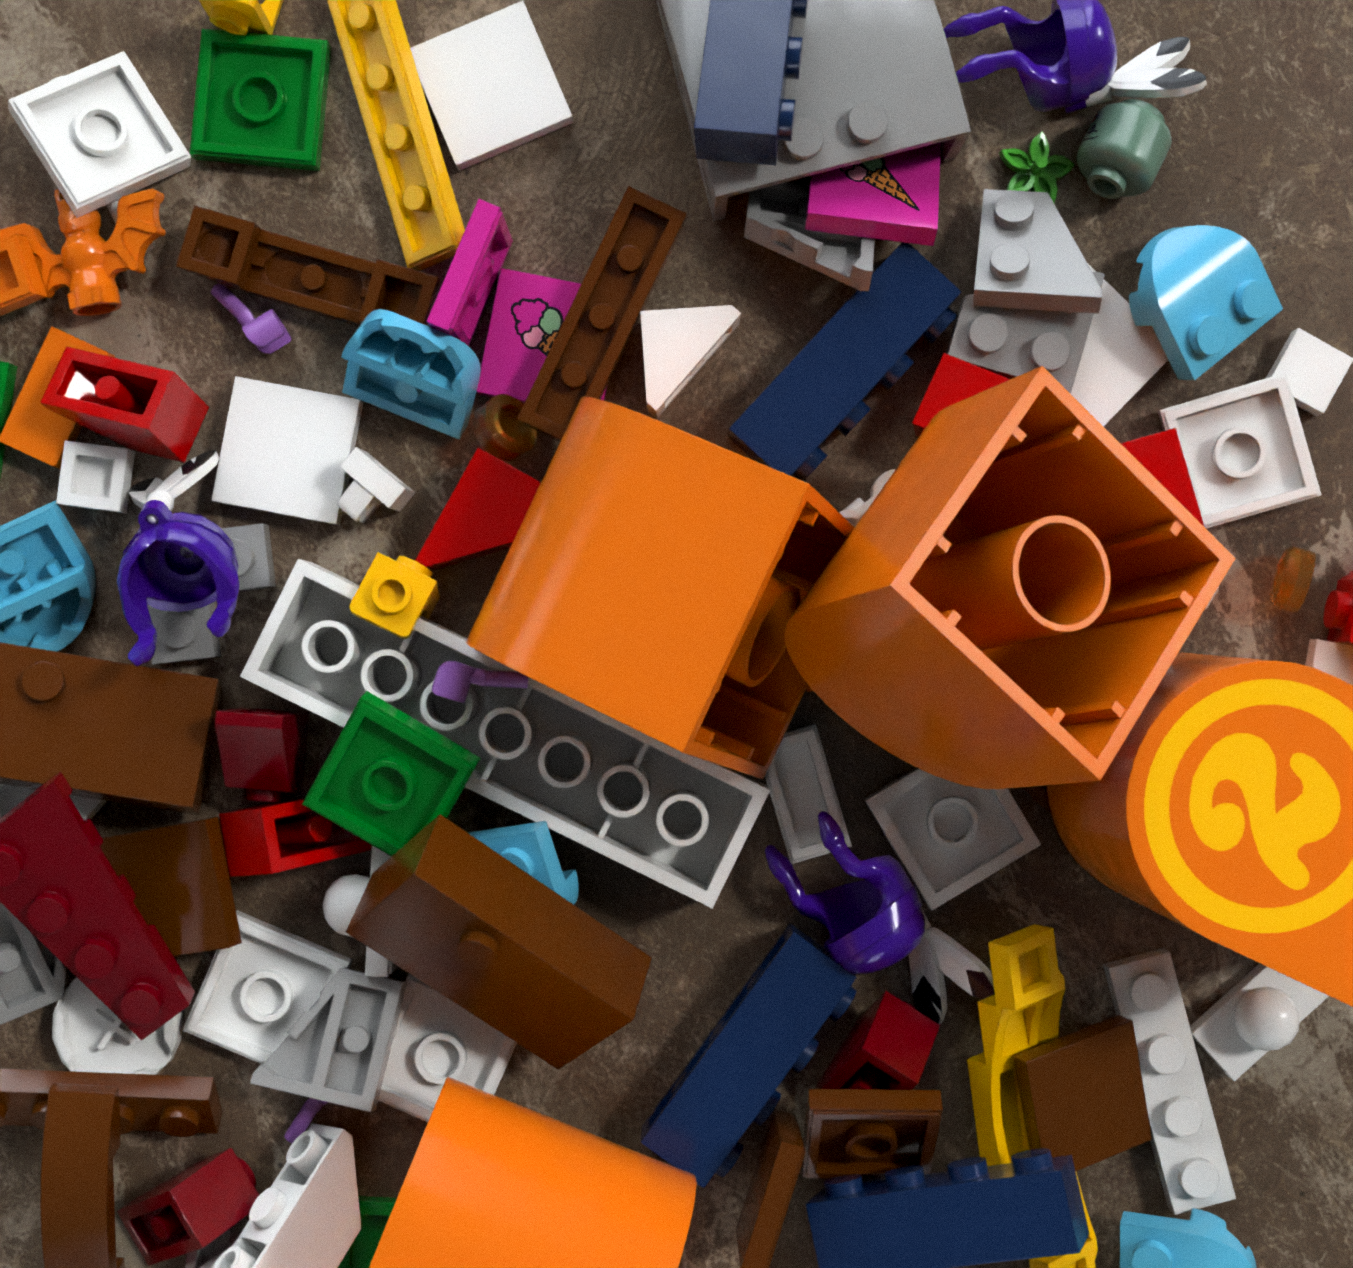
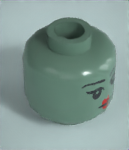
M1127 99L1122 102L1108 104L1096 113L1079 146L1076 161L1080 173L1087 180L1089 188L1101 197L1118 199L1120 197L1141 195L1153 185L1172 144L1170 130L1165 124L1164 116L1161 112L1147 102Z

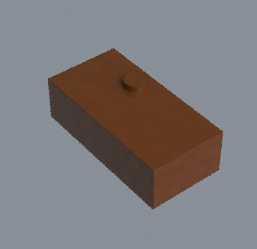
M0 642V784L37 790L61 771L73 790L70 795L199 815L216 731V711L220 710L223 689L219 679L144 666L137 667L133 664Z
M441 814L373 872L346 930L347 934L558 1070L634 1020L652 957Z

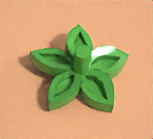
M1043 131L1033 138L1027 153L1015 148L1003 149L999 152V156L1004 164L1012 171L1017 172L1008 183L1006 190L1030 191L1031 189V192H1048L1054 203L1058 191L1056 181L1066 176L1075 166L1065 156L1053 155L1048 157L1049 143Z

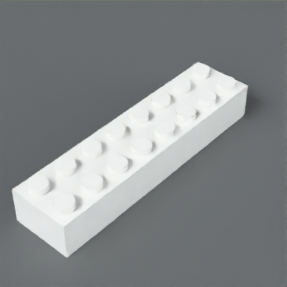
M302 559L297 560L240 677L343 728L360 697L368 691L481 757L480 762L465 786L466 788L535 822L546 821L549 829L713 909L770 792L766 784L739 771L682 753L529 677L527 689L482 687L471 683L465 703L437 696L432 691V685L438 667L447 661H457L475 668H484L491 671H517L470 647L465 643L466 637L423 616H420L410 637L402 639L353 615L349 606L360 585L313 562Z

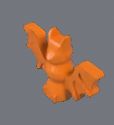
M153 188L122 196L118 200L117 221L110 238L105 241L99 232L101 227L99 211L96 209L76 218L59 189H56L54 197L59 213L58 224L66 240L61 248V254H56L49 248L39 228L22 223L0 229V240L13 234L28 237L47 294L46 298H52L58 289L68 286L69 293L67 297L73 314L80 316L101 315L116 311L122 306L119 289L115 281L119 273L127 270L141 274L146 272L144 256L147 248L158 237H163L166 234V230L161 227L159 219L160 204L165 197L163 193Z

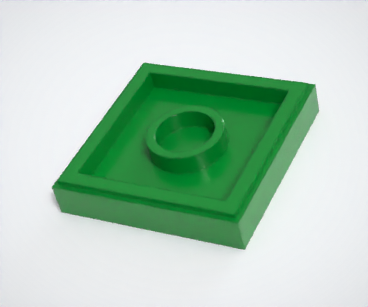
M202 29L190 155L195 160L320 171L332 48L328 40L256 33L236 35L224 30Z
M366 691L356 704L302 805L392 857L438 815L441 814L445 818L449 816L480 762L481 757Z

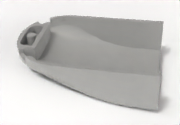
M656 0L696 153L694 123L710 0ZM808 0L806 18L794 17L791 37H803L799 80L786 79L784 99L796 100L794 127L791 142L779 141L776 166L706 159L697 160L713 222L726 219L727 202L730 196L941 142L940 153L943 162L955 160L971 129L944 29L934 0Z

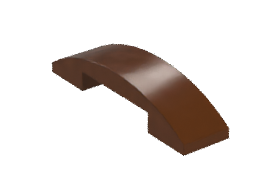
M194 205L176 267L183 271L219 284L357 326L361 325L370 312L378 309L388 310L426 325L440 282L438 276L377 259L375 263L263 230L254 222Z
M53 1083L49 1089L43 1134L40 1199L42 1250L45 1268H125L124 1258L116 1257L113 1157L121 1145L119 1086Z

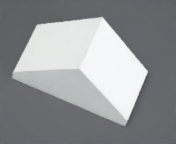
M732 305L640 311L647 411L656 419L738 327L741 313Z

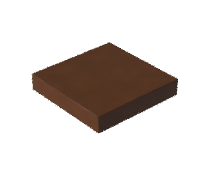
M218 816L102 838L104 842L101 845V849L117 876L124 874L137 895L133 901L147 925H155L173 956L230 948L242 943Z
M1117 1015L1013 1056L1029 1149L1048 1148L1051 1150L1052 1157L1072 1155L1076 1172L1152 1140L1132 1020Z
M809 1089L803 1138L806 1153L802 1162V1177L830 1179L850 1174H861L862 1179H885L886 1172L913 1165L923 1166L924 1174H930L943 1112L941 1090Z
M777 1109L773 1111L736 1227L740 1268H769L806 1153L795 1115Z

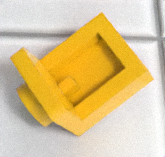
M377 552L349 608L353 615L402 639H407L414 630L420 616L429 619L440 598L438 583L431 578L433 572L424 565L405 556H398L397 560H393Z

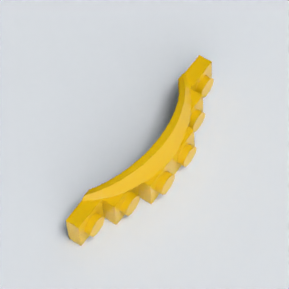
M1033 924L988 942L995 994L977 1002L984 1052L967 1059L979 1155L986 1158L987 1166L1012 1163L1011 1156L1013 1154L1030 1150L1013 1056L1059 1038L1060 1010L1066 988L1064 976L1058 967L1054 928ZM1078 1176L1077 1181L1089 1230V1236L1080 1253L1029 1259L1030 1268H1096L1097 1238L1085 1205Z

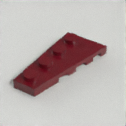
M60 771L0 818V902L139 1039L143 1040L187 1008L192 1001L195 991L155 925H147L133 902L137 895L124 874L117 876L100 848L104 842L90 818L83 820L69 797L73 790Z

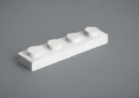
M1161 948L1103 964L1116 1016L1121 1015L1133 1021L1152 1135L1150 1142L1168 1208L1174 1215L1192 1211V1208L1200 1209L1236 1199L1170 952Z

